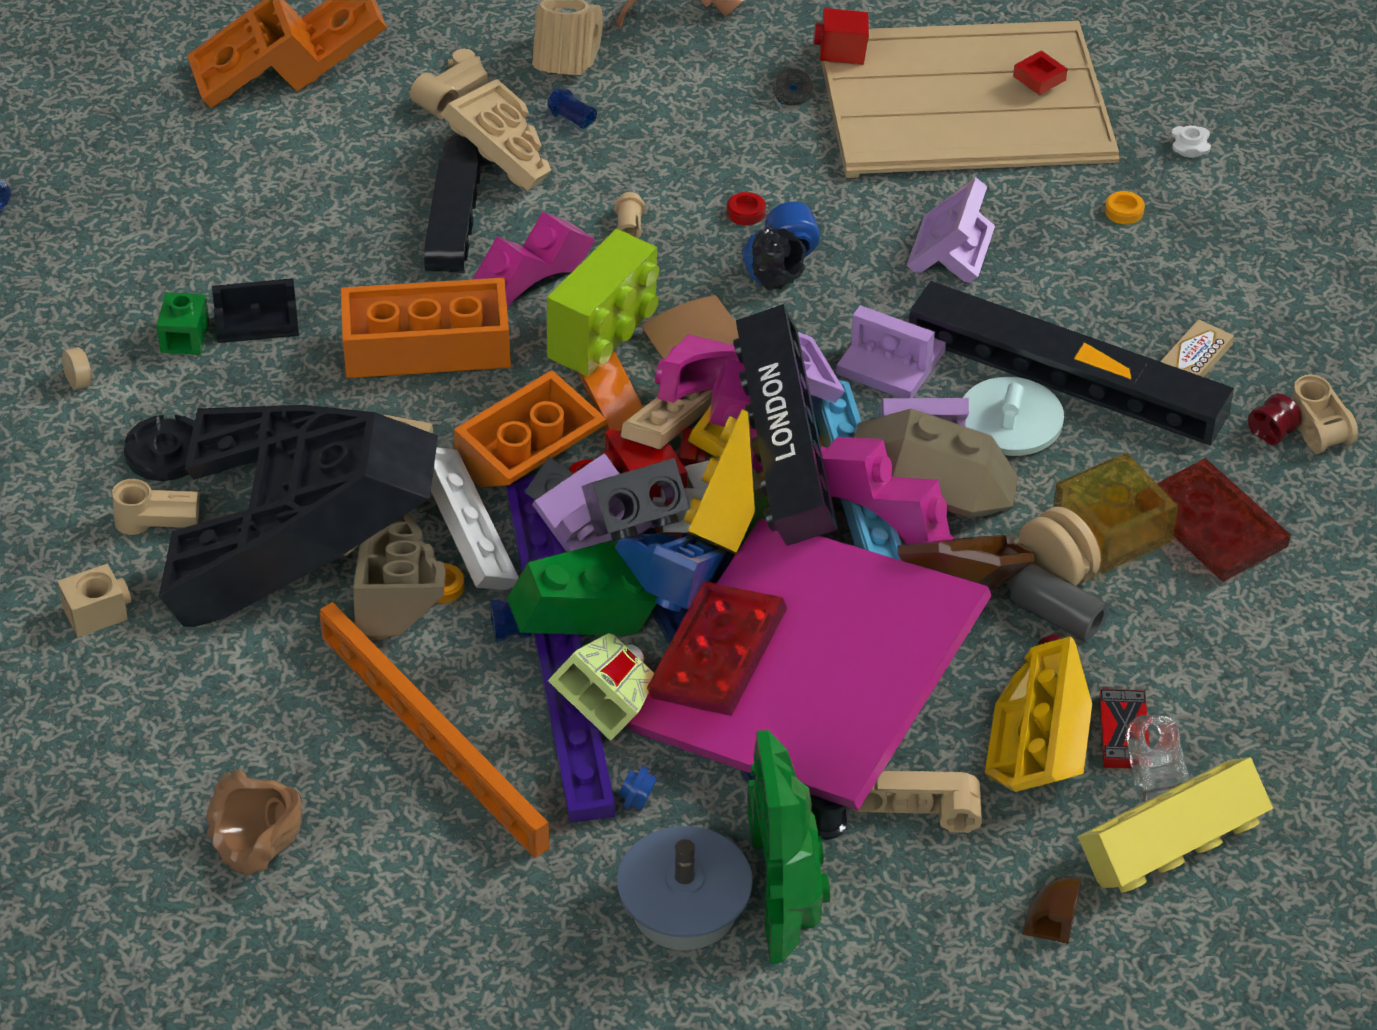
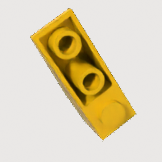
M743 409L738 419L729 416L719 438L720 441L727 443L720 459L711 456L701 481L708 483V487L702 500L693 497L690 509L687 510L683 520L691 524L687 534L736 555L755 513L748 412Z

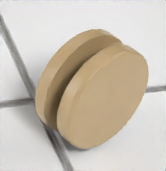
M1052 507L1043 512L1039 517L1027 522L1020 531L1019 543L1034 552L1035 561L1033 564L1075 586L1086 582L1097 574L1101 562L1099 546L1090 528L1073 511L1064 507Z

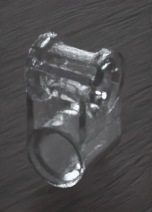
M1140 715L1135 717L1126 729V741L1132 767L1133 788L1140 804L1190 779L1184 763L1180 732L1174 721L1161 715ZM1151 724H1155L1160 732L1159 742L1153 748H1150L1145 740V732ZM1167 780L1165 782L1155 783L1157 781Z

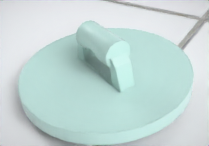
M1018 377L988 379L972 387L963 397L969 398V415L966 418V427L992 435L1004 455L1022 456L1042 451L1056 441L1063 428L1064 411L1058 398L1046 387L1028 379Z

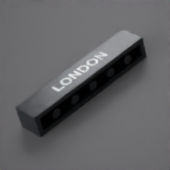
M784 304L736 320L739 338L734 339L733 344L740 363H744L745 370L739 372V377L743 390L747 396H750L751 401L750 404L745 405V410L748 412L749 423L753 429H756L757 437L751 438V443L758 462L762 463L763 471L758 472L757 475L764 496L769 499L770 505L764 507L767 524L772 532L779 531L787 546L837 530L798 329Z

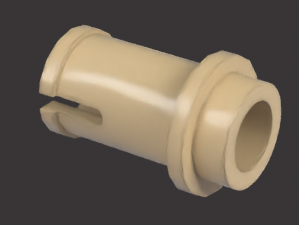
M623 193L615 201L614 205L615 213L618 215L617 229L640 238L642 234L641 216L645 212V203L636 193Z

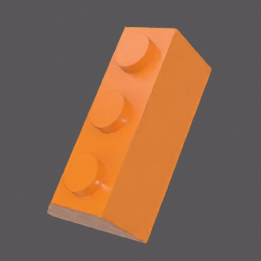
M551 370L454 429V450H458L471 479L480 488L506 486L544 464L548 457H555L605 426L607 418Z

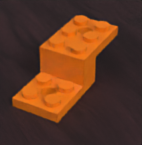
M262 0L187 54L202 100L210 108H213L222 100L228 99L236 90L250 80L259 77L270 66L296 91H299L309 83L316 81L320 75L334 65L344 61L362 45L375 39L387 26L376 0H325L302 18L285 0Z

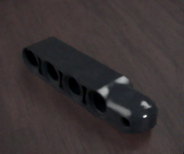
M457 133L449 136L445 141L442 158L439 159L425 240V271L466 273L464 261L468 260L470 247L468 235H472L474 222L472 209H476L478 196L476 184L480 183L483 161L478 147L467 137Z

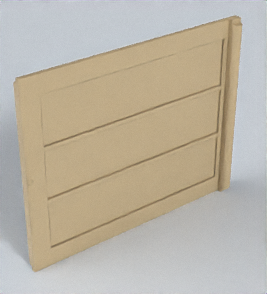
M1079 21L869 29L864 65L821 61L846 178H859L860 174L1119 163V149ZM1042 50L1068 68L1066 81L1038 95L1014 78L1013 72L1016 63Z

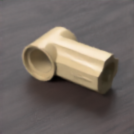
M470 56L438 76L428 72L421 74L411 87L410 97L414 103L437 118L443 119L441 113L448 103L487 84L488 73L484 70L480 60Z
M139 479L123 480L116 484L112 490L114 523L117 530L123 534H140L150 526L185 528L198 524L199 492L151 490L146 482Z

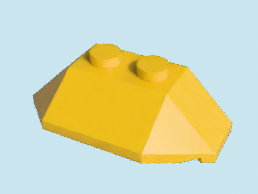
M1071 636L1031 647L1024 657L1026 663L1012 676L995 703L985 774L993 781L1014 792L1084 774L1092 701L1077 646Z

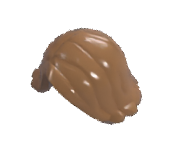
M238 769L232 770L231 774L224 773L220 776L219 782L215 786L214 795L210 797V805L207 809V822L209 824L207 832L212 840L214 850L221 855L225 865H229L231 870L240 874L243 872L244 876L267 869L268 863L295 841L303 815L301 809L303 805L302 797L297 790L275 780L248 778L244 771Z

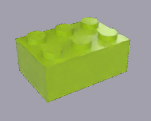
M616 228L547 296V358L588 377L599 365H604L609 360L612 352L623 341H628L631 338L635 328L645 318H650L658 306L659 299L656 296V283L659 275V266L657 265L656 246Z

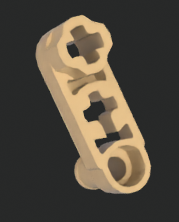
M883 771L857 812L940 814L941 827L949 832L970 833L972 830L980 828L982 824L980 783L975 776L963 772Z

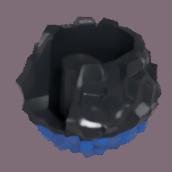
M785 228L758 230L754 235L750 236L747 244L742 248L743 262L745 263V269L750 274V278L759 285H763L769 291L776 288L782 289L786 284L793 283L795 279L801 276L805 269L803 264L804 253L806 252L805 245L802 244L795 234Z

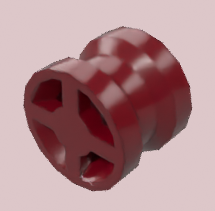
M1277 393L1271 395L1264 402V406H1258L1251 411L1247 421L1252 434L1261 440L1263 439L1269 445L1274 446L1285 438L1286 433H1292L1301 425L1302 417L1298 406L1291 398Z

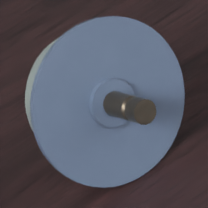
M693 826L669 827L646 835L627 851L620 863L617 875V888L620 900L627 912L633 917L640 931L656 944L675 950L703 948L725 936L733 926L735 919L747 906L753 884L749 862L736 844L717 832Z

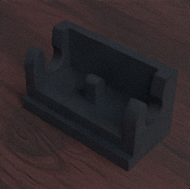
M293 278L212 286L218 343L299 336Z

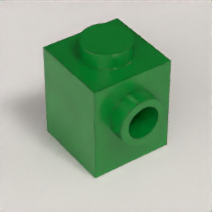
M165 293L156 324L160 353L201 355L210 323L206 294Z

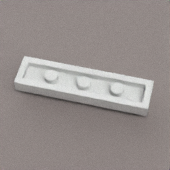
M437 447L431 492L476 588L498 590L513 588L519 577L458 450Z

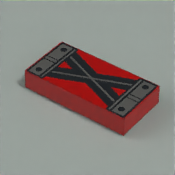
M1100 689L1099 709L1103 768L1149 769L1151 758L1146 691Z

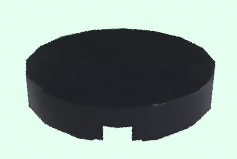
M158 415L139 422L127 433L125 438L124 455L126 464L133 473L148 480L169 481L189 475L185 466L195 421L180 415H175V419H164V415Z

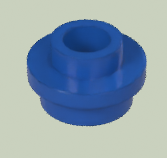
M642 765L639 773L632 770L629 771L618 794L626 798L623 808L630 810L632 806L640 811L643 810L658 778L647 773L648 767Z

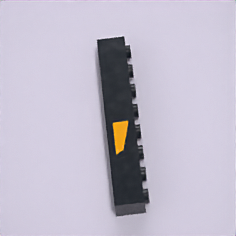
M933 281L929 282L910 309L909 323L935 332L934 338L946 342V351L1034 381L1048 388L1209 446L1214 442L1230 414L1234 392L1233 387Z

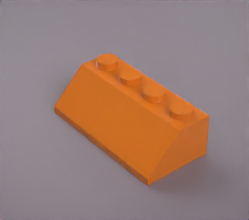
M504 278L341 288L342 339L346 378L511 368Z

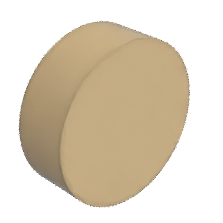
M79 347L64 350L62 353L63 370L72 389L75 391L89 387L92 376L85 352Z

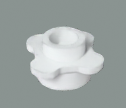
M1177 126L1173 128L1172 136L1175 138V142L1172 148L1175 152L1189 158L1199 157L1210 152L1211 145L1207 143L1210 132L1206 128L1197 126Z

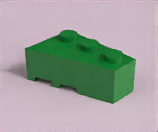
M610 540L528 562L507 597V601L520 633L606 635L610 633L615 636H630L639 633L657 604L655 602L657 597L645 591L615 549L618 540Z

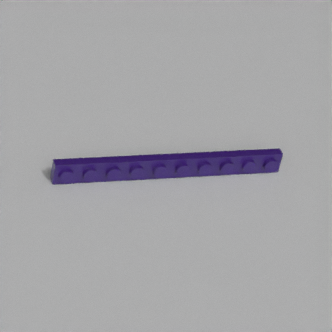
M535 476L521 477L510 485H506V494L521 573L528 562L564 553L562 545L532 505L535 499L525 493ZM533 633L569 823L615 817V802L600 730L548 681L577 649L583 647L581 635Z

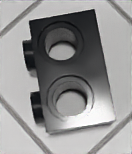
M675 458L581 486L596 537L610 533L612 541L638 534L636 525L651 521L653 529L679 522L677 513L690 509ZM653 484L661 487L665 493V502L662 507L654 505L650 499L649 492ZM612 496L619 498L624 504L625 511L620 520L614 518L609 512L608 503Z

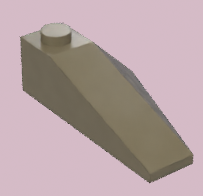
M409 512L359 546L353 586L355 625L366 636L374 640L401 636L444 596L445 566L441 561L435 560L434 549L430 544L424 543L421 530Z

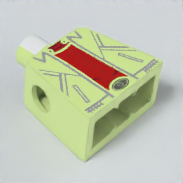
M608 633L577 649L548 681L611 741L641 710L656 678L654 673L643 663L644 656L638 647L624 645L615 635Z

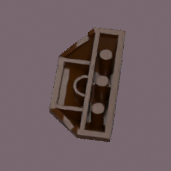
M1010 535L964 537L897 545L898 556L902 561L988 586L989 590L997 589L1035 561L1034 552L1021 543H1014V538Z

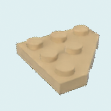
M498 79L448 103L441 113V116L449 122L454 132L467 137L478 147L479 153L484 158L495 162L507 172L508 178L514 184L524 187L528 191L540 184L550 173L551 168L548 160L540 159L538 153L542 145L535 127L526 123L525 117L529 113L526 104Z

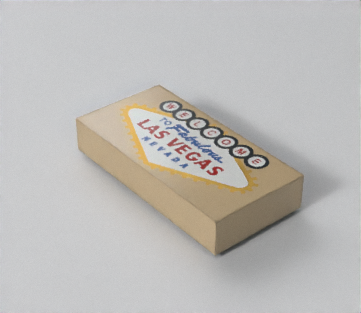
M1198 319L1160 362L1204 377L1233 345L1234 335Z

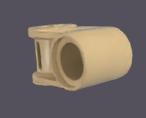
M1304 375L1298 378L1294 384L1291 399L1301 412L1302 421L1298 430L1315 455L1325 452L1327 447L1339 443H1344L1345 445L1356 443L1358 439L1356 420L1351 411L1344 406L1333 391L1330 383L1317 375Z

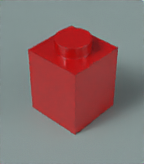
M824 8L822 22H815L813 31V45H819V61L864 65L869 39L868 12Z

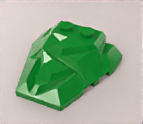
M769 730L756 731L753 749L754 764H751L750 768L751 776H755L756 779L748 781L747 815L752 848H763L766 864L764 927L770 964L782 963L799 945L800 929L815 927L821 921L822 903L830 902V885L828 874H821L820 865L824 863L823 843L821 836H818L815 815L811 812L812 804L809 787L797 779L788 750Z

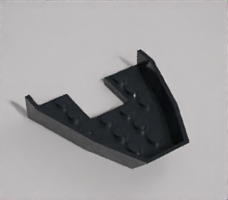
M312 405L197 408L185 466L186 471L195 480L257 462L251 498L247 510L172 531L159 591L160 599L183 627H196L224 619L346 554L430 499L438 435L379 413Z

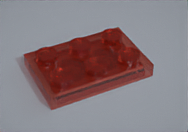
M1206 458L1140 492L1138 504L1222 582L1289 546L1291 534Z
M704 581L647 686L651 698L732 716L787 610L783 597Z

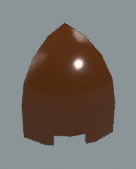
M1066 876L1057 878L1038 890L1027 911L1022 934L1069 944L1082 877Z

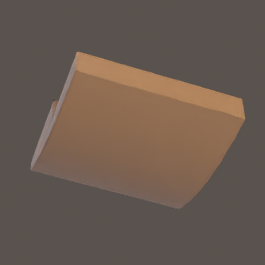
M716 295L683 303L640 325L662 359H665L669 355L671 348L677 346L688 334L730 345L733 344L734 339L739 338L736 322Z

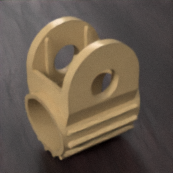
M542 0L536 8L532 61L534 68L546 71L547 73L583 75L585 70L593 65L600 48L603 26L601 6L589 5L584 0ZM562 8L579 10L570 13L561 12Z

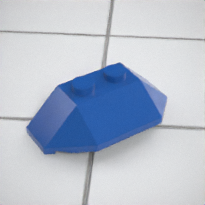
M667 533L637 534L618 540L615 548L645 591L657 596L655 602L662 607L676 612H680L682 607L688 609L706 600L732 554L687 533H682L681 537Z

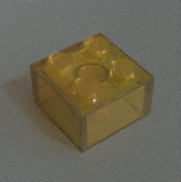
M1127 452L1057 482L1053 507H1064L1073 511L1090 528L1100 550L1101 562L1099 571L1101 573L1172 542L1178 505Z

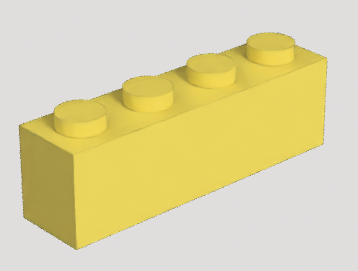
M1252 758L1227 760L1077 837L1098 884L1102 888L1119 887L1120 892H1127L1147 882L1145 875L1158 869L1159 873L1182 865L1185 863L1183 855L1195 849L1196 853H1202L1223 843L1220 837L1231 830L1234 834H1238L1256 827L1260 824L1258 816L1272 810L1273 807Z

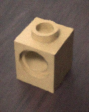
M108 563L57 581L63 610L77 637L128 620L125 604L131 603L128 587L123 578H115Z

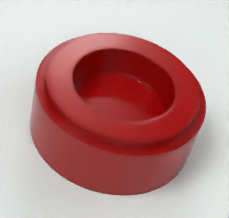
M740 192L731 196L727 201V216L736 224L754 225L765 217V200L755 193Z

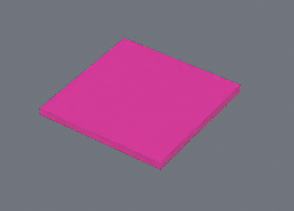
M760 518L655 674L656 679L641 710L626 727L640 735L751 773V764H754L753 749L756 731L769 730L788 750L797 779L809 787L811 795L858 811L991 598L988 586L821 536L787 546L779 531L772 532L767 521Z

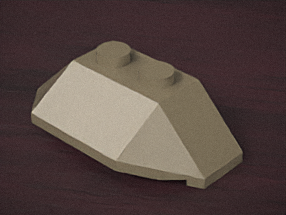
M914 409L903 410L857 424L853 438L884 440L887 457L890 458L892 463V477L939 480L942 497L947 503V511L972 518L991 515L999 511L1005 513L1012 509L1018 476L992 435Z

